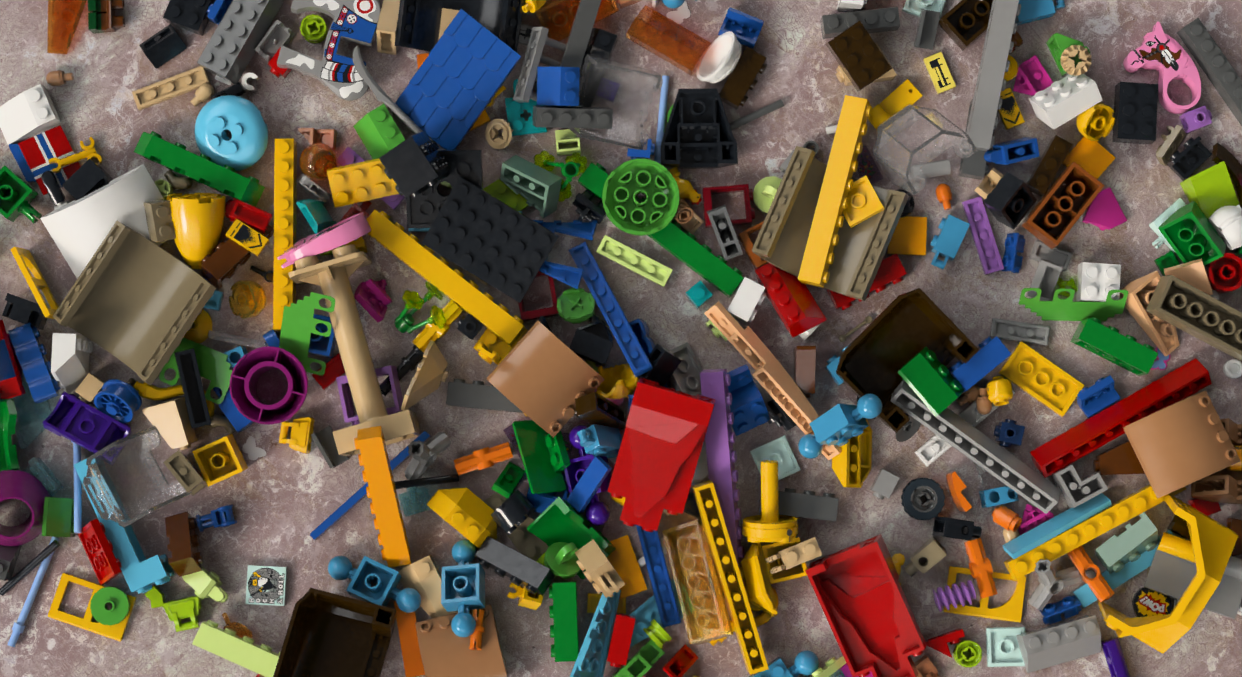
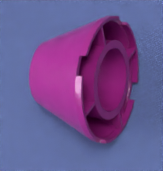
M260 347L244 355L235 365L230 377V395L238 411L247 419L260 424H278L293 417L305 402L308 392L307 374L301 362L290 352L278 347ZM280 369L288 381L287 393L278 403L266 405L257 394L258 380L266 371Z
M20 470L0 471V502L12 498L19 499L25 502L31 509L28 519L18 526L10 527L0 524V545L2 546L23 545L42 533L45 497H50L44 484L30 473Z

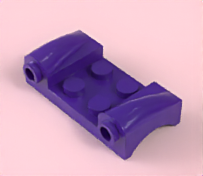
M63 391L52 413L43 421V426L47 430L71 440L110 465L132 433L128 424L120 423L84 403L76 395L68 394Z

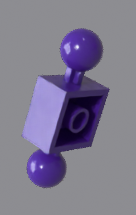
M577 425L569 433L570 444L578 449L580 456L570 459V465L564 469L569 495L595 457V455L586 454L584 447L580 445L577 432L588 428L585 425ZM600 456L609 465L608 458ZM611 471L586 508V519L593 525H603L610 517L609 507L600 500L599 493L608 490L612 477Z

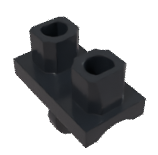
M588 189L582 194L579 192L572 204L577 207L575 211L580 214L578 218L580 222L586 219L589 222L596 220L600 224L606 215L603 202L601 200L597 205L591 202L595 195Z
M774 399L767 403L771 409L768 413L772 418L767 421L769 425L775 422L778 428L783 426L786 432L797 425Z

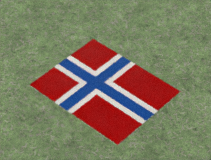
M61 125L18 143L43 195L48 192L41 179L42 174L45 171H52V169L58 167L57 163L49 164L48 160L51 158H58L60 160L74 154ZM78 161L63 166L59 173H54L60 188L81 167Z

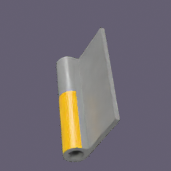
M1162 532L1144 587L1180 600L1197 573L1191 541ZM1230 556L1221 582L1204 609L1235 620L1242 600V559Z

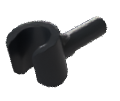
M255 266L250 267V270L263 276L267 282H273L266 278L267 274H274L273 271L266 272Z

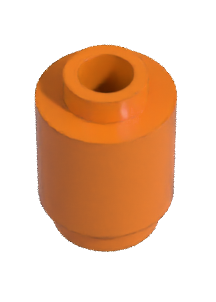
M1004 505L997 506L992 513L993 521L1008 531L1012 530L1015 532L1021 525L1022 518L1019 517V514Z

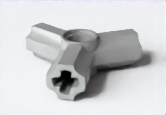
M444 432L437 433L426 443L412 441L408 445V453L412 456L405 470V477L408 480L420 479L427 467L434 463L437 456L451 445V441Z
M1040 559L1035 563L1036 567L1034 569L1039 577L1038 581L1040 584L1028 602L1038 610H1043L1051 597L1061 592L1063 587L1080 582L1078 569L1074 566L1056 572L1048 559Z

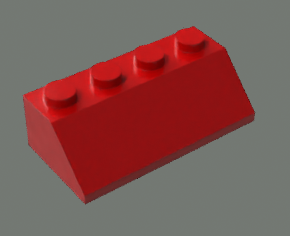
M770 263L755 270L759 284L765 287L764 292L767 293L768 299L792 338L827 320L806 285L801 283L798 277Z

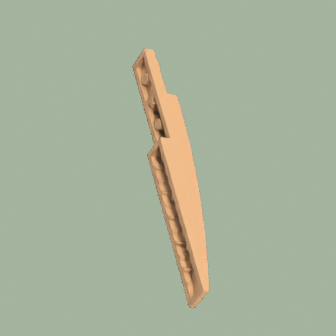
M719 301L711 306L704 314L755 369L752 376L805 435L814 434L809 423L817 419L819 415L771 351L749 326L743 329ZM823 444L821 453L830 460L840 454L842 450L838 445L828 446Z

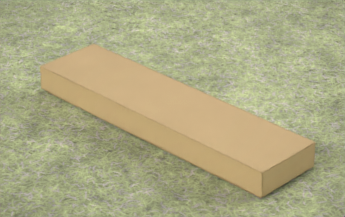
M199 66L135 90L132 94L140 111L196 90L202 84L211 83L206 70Z

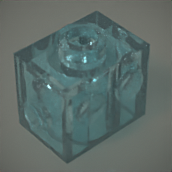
M418 487L406 488L407 492L398 494L401 502L400 509L404 512L405 517L431 510L426 505L431 499V495L428 494L426 487L419 489Z

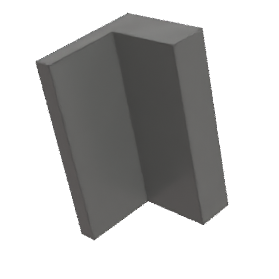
M921 9L914 47L933 50L940 12Z
M328 426L318 433L311 434L327 464L333 469L349 460V457L338 454L332 433L333 429L331 426Z

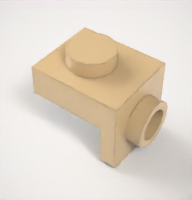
M993 168L974 191L986 199L987 195L992 192L1004 175Z

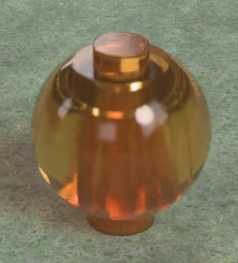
M313 143L302 151L299 164L301 171L306 177L314 181H324L328 179L326 169L336 168L338 166V158L330 146L324 143Z

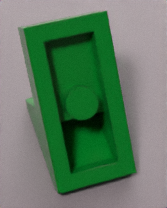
M509 461L491 489L508 499L525 474V470Z

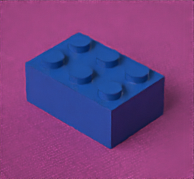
M989 336L978 344L980 347L979 351L966 364L959 361L948 369L951 376L962 385L963 392L970 389L1011 355L1010 351L997 336L994 338Z

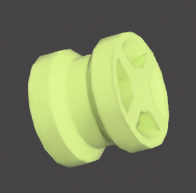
M159 179L155 181L163 198L167 200V195L173 194V187L165 180Z

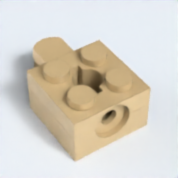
M594 539L575 552L579 559L576 563L582 571L586 569L583 573L589 582L594 581L592 586L598 594L602 592L606 598H611L614 596V592L618 593L619 589L625 585Z

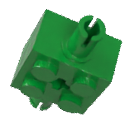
M4 165L0 169V213L12 222L23 213L33 224L36 223L38 220L34 216L40 219L42 214L34 209L30 203L39 193L12 169Z

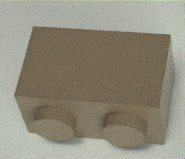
M161 199L144 202L150 241L161 242L176 239L170 201Z

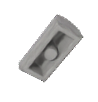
M946 159L911 165L909 170L912 181L951 174L950 160Z

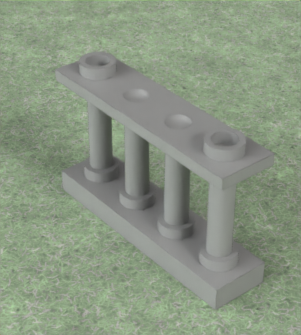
M543 26L532 28L513 101L519 103L529 102L530 99L537 101V93L533 92L532 89L534 81H537V67H539V63L550 67H560L561 62L542 54L543 48L546 44L564 52L567 42L564 44L549 38L547 35L549 29Z

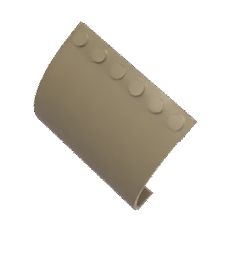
M796 146L752 248V252L765 261L796 277L799 276L827 167L826 164L814 158L815 152L813 150ZM872 185L884 210L852 228L844 217L843 226L839 227V242L837 246H834V261L828 269L830 276L828 282L824 285L825 289L862 301L866 300L909 198L906 193Z
M117 220L52 317L62 326L72 328L111 353L136 372L145 383L152 385L154 380L158 378L164 365L170 360V356L180 345L187 331L191 329L197 316L201 314L207 301L213 296L216 287L179 259Z

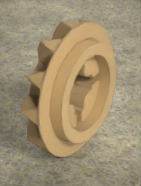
M1071 45L1061 55V66L1070 75H1082L1090 68L1092 55H1090L1087 48L1081 45ZM1078 54L1082 62H1078L1075 66L1074 60L1071 57L1074 58Z
M493 119L486 126V140L491 147L504 149L510 145V141L513 139V129H511L510 123L504 119ZM497 130H503V137L497 136L499 134Z

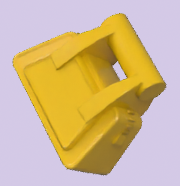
M299 417L293 419V422H282L279 443H288L291 449L309 454L315 419L312 417ZM292 427L290 439H287L288 428Z

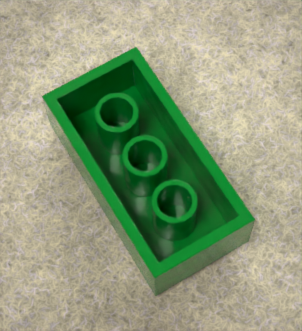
M1094 317L1080 321L1070 341L1138 376L1149 373L1158 355L1157 352L1153 351L1154 347L1145 343L1141 345L1136 342L1137 339L1133 336H1124L1119 333L1117 328L1112 326L1106 327L1102 325V321Z
M577 581L553 582L552 586H549V598H553V605L549 606L550 618L554 619V625L550 626V638H554V644L551 645V658L555 657V662L576 661L579 654Z

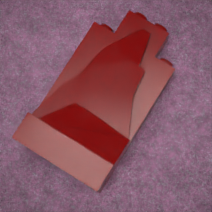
M640 378L636 386L607 492L611 493L612 497L618 499L626 497L620 516L623 524L632 527L634 525L642 526L643 530L653 532V530L657 531L664 509L672 515L678 516L679 513L683 514L716 399L699 394L697 396L659 386L660 383Z
M879 534L811 562L805 570L852 676L865 677L871 671L874 677H917L918 671L910 655H913V657L924 653L923 650L926 649L927 644L899 584V575L882 535Z

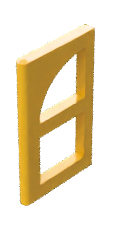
M19 247L11 248L10 250L45 318L54 319L52 316L59 306L30 250ZM39 289L42 290V292H43L45 298L47 299V301H48V303H49L51 309L48 308V306H47V304H46V302H45V300H44L42 294L40 293Z
M949 566L947 585L952 588V584L956 583L957 573L971 575L970 569ZM993 572V578L1017 581L1016 588L1010 599L999 607L988 608L989 597L980 598L979 607L966 605L962 607V605L957 604L955 609L950 604V610H947L944 606L943 612L1021 623L1026 576L1013 580L1010 574Z
M63 573L48 617L121 642L137 597L127 594L130 601V611L122 622L115 625H103L99 622H93L90 609L91 599L97 591L105 588V586ZM69 581L94 589L84 618L59 610Z

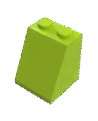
M1224 161L1180 183L1189 202L1195 201L1207 219L1211 217L1214 211L1223 206H1237L1239 204Z

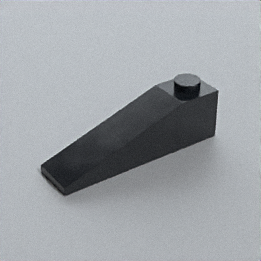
M599 28L592 29L580 68L579 106H592L618 41L617 35Z

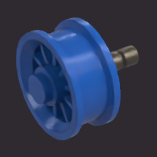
M129 378L127 382L116 379L106 381L102 386V391L98 392L94 398L97 410L122 424L130 422L134 417V412L142 404L139 393L133 388L136 383L135 379Z

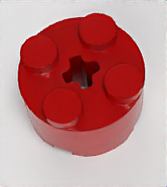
M1224 253L1223 257L1205 265L1212 290L1218 293H1228L1242 285V259L1235 254ZM1222 271H1227V275H1223Z

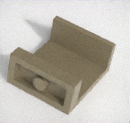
M178 450L163 462L184 489L191 493L192 496L207 485L205 479L181 451Z

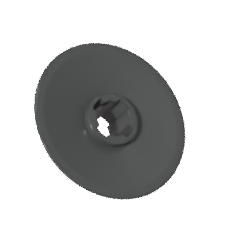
M907 413L905 414L910 420L897 433L895 432L896 440L899 442L910 439L921 425L919 421Z

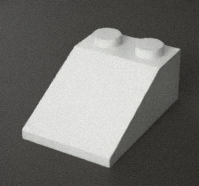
M41 84L23 91L0 106V128L8 145L17 143L61 123L47 89Z

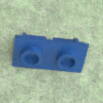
M1019 233L1007 234L1005 252L1002 259L1003 272L1019 273V270H1021L1023 257L1018 256L1017 252H1024L1026 240L1024 235Z
M1074 595L1067 596L1055 603H1048L1043 610L1039 611L1044 616L1043 621L1045 625H1052L1062 620V613H1064V617L1067 619L1078 615L1082 609L1080 601Z

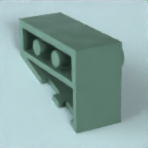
M517 155L502 163L500 180L517 195L521 194L527 200L526 203L530 207L533 205L540 212L539 215L543 219L557 210L562 182L561 177Z
M1145 512L1139 515L1141 519L1134 525L1127 524L1125 526L1126 531L1118 536L1114 534L1096 548V556L1109 574L1122 570L1129 561L1134 562L1145 551L1149 552L1157 547L1158 529Z

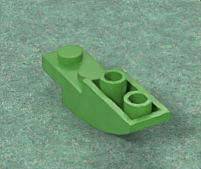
M650 639L626 665L619 668L611 677H642L665 652Z

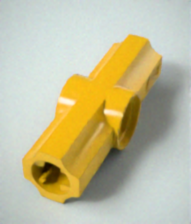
M450 300L438 314L433 316L436 317V320L425 325V328L412 342L424 353L430 340L435 342L443 337L450 329V325L461 315L463 310Z

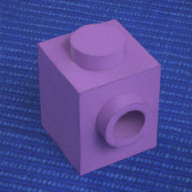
M1206 106L1179 116L1186 134L1207 127L1212 123V114L1209 109H1206Z

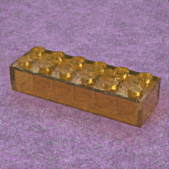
M695 520L663 530L662 534L689 643L699 645L733 635L720 579L702 521Z

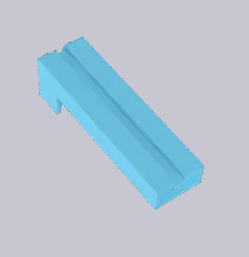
M91 456L74 464L98 520L105 527L107 540H110L113 545V553L121 563V571L131 593H145L151 590L154 584L157 586L171 581L170 577L175 574L168 563L166 554L161 556L157 554L146 559L103 461L98 457Z

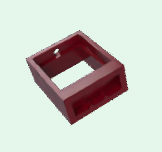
M749 184L703 188L705 228H713L707 211L712 210L711 194L743 192L745 219H734L731 222L733 226L751 224L752 219H755V211L750 206V200H753V190L749 189Z
M539 271L536 278L548 275ZM548 276L553 307L525 312L522 300L520 303L518 302L521 320L530 321L539 319L540 316L546 318L559 315L555 285L552 277Z

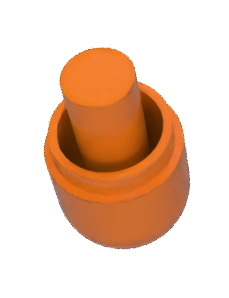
M944 183L939 184L935 190L939 203H943L944 210L952 209L950 203L952 192L950 187Z

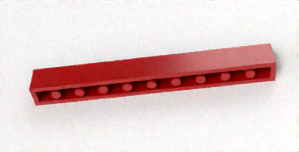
M1196 358L1185 363L1160 379L1032 450L1030 455L1034 465L1044 478H1047L1124 434L1123 427L1182 401L1211 385L1209 371Z

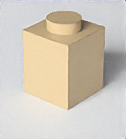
M88 373L75 392L79 394L78 398L84 403H94L96 394L102 391V386L105 382L96 375Z

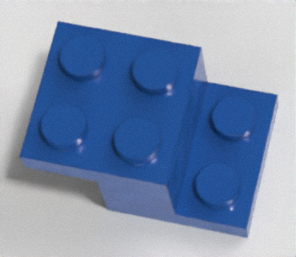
M747 364L728 372L727 374H730L731 378L728 390L732 394L730 412H733L734 423L731 426L735 435L738 436L770 420V416Z

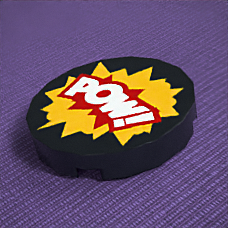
M1142 587L1134 594L1132 600L1133 612L1136 617L1167 615L1171 612L1172 601L1170 596Z

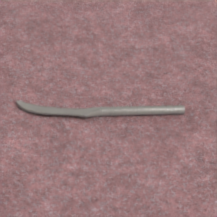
M356 46L353 50L352 59L355 69L371 88L377 101L386 104L415 134L423 132L375 82L364 65L359 47Z

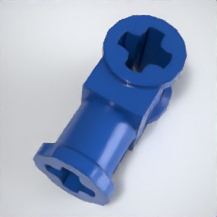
M233 504L216 508V510L210 511V514L196 515L200 532L213 526L218 528L236 524L237 520L234 519L232 511Z

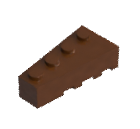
M268 225L265 233L254 229L268 239L272 237L274 231L270 225ZM228 239L226 242L222 241L212 255L208 254L202 260V276L219 290L222 287L221 282L225 278L230 279L235 274L237 266L244 265L251 257V252L231 239Z

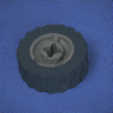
M914 479L902 491L901 504L904 507V511L910 517L917 520L935 518L941 513L945 505L944 491L932 479ZM923 495L926 497V502L924 503L919 499Z

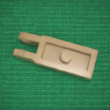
M813 537L778 551L779 553L766 558L765 561L766 563H771L781 557L783 565L773 567L770 570V573L774 574L817 558L822 553L816 538Z

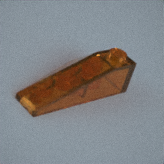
M48 0L47 53H68L87 0Z

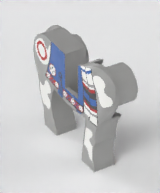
M293 0L291 6L292 13L299 14L306 11H318L329 15L334 20L326 37L322 61L281 45L277 66L279 68L295 69L304 75L316 78L343 100L353 101L361 98L366 93L368 85L355 69L353 58L337 55L340 39L368 47L372 46L380 16V0Z

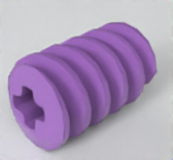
M967 580V585L964 582H960L959 587L956 583L952 584V588L945 585L944 591L941 587H937V592L933 589L935 604L940 612H942V606L950 610V604H952L956 609L958 602L964 607L965 600L970 605H972L974 598L976 600V593L971 580Z

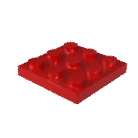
M94 519L82 528V533L77 534L100 585H103L121 573L122 566L119 559L115 558L112 552L114 549L111 541L107 540L104 534V525L101 522L99 523L98 519Z

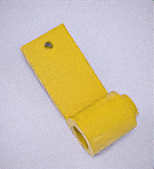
M907 79L872 109L871 116L867 120L879 133L884 132L886 134L893 128L892 123L923 95Z

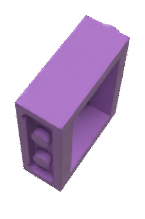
M390 365L376 368L377 378L389 375L395 407L386 408L388 415L401 412L403 397L397 367ZM346 375L336 377L345 423H352V426L360 424L358 415L354 413Z

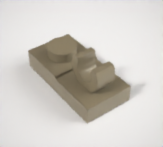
M1176 125L1175 128L1167 126L1166 128L1171 134L1167 136L1161 135L1164 143L1158 147L1155 155L1160 164L1167 166L1171 160L1170 157L1177 151L1186 137L1182 126Z

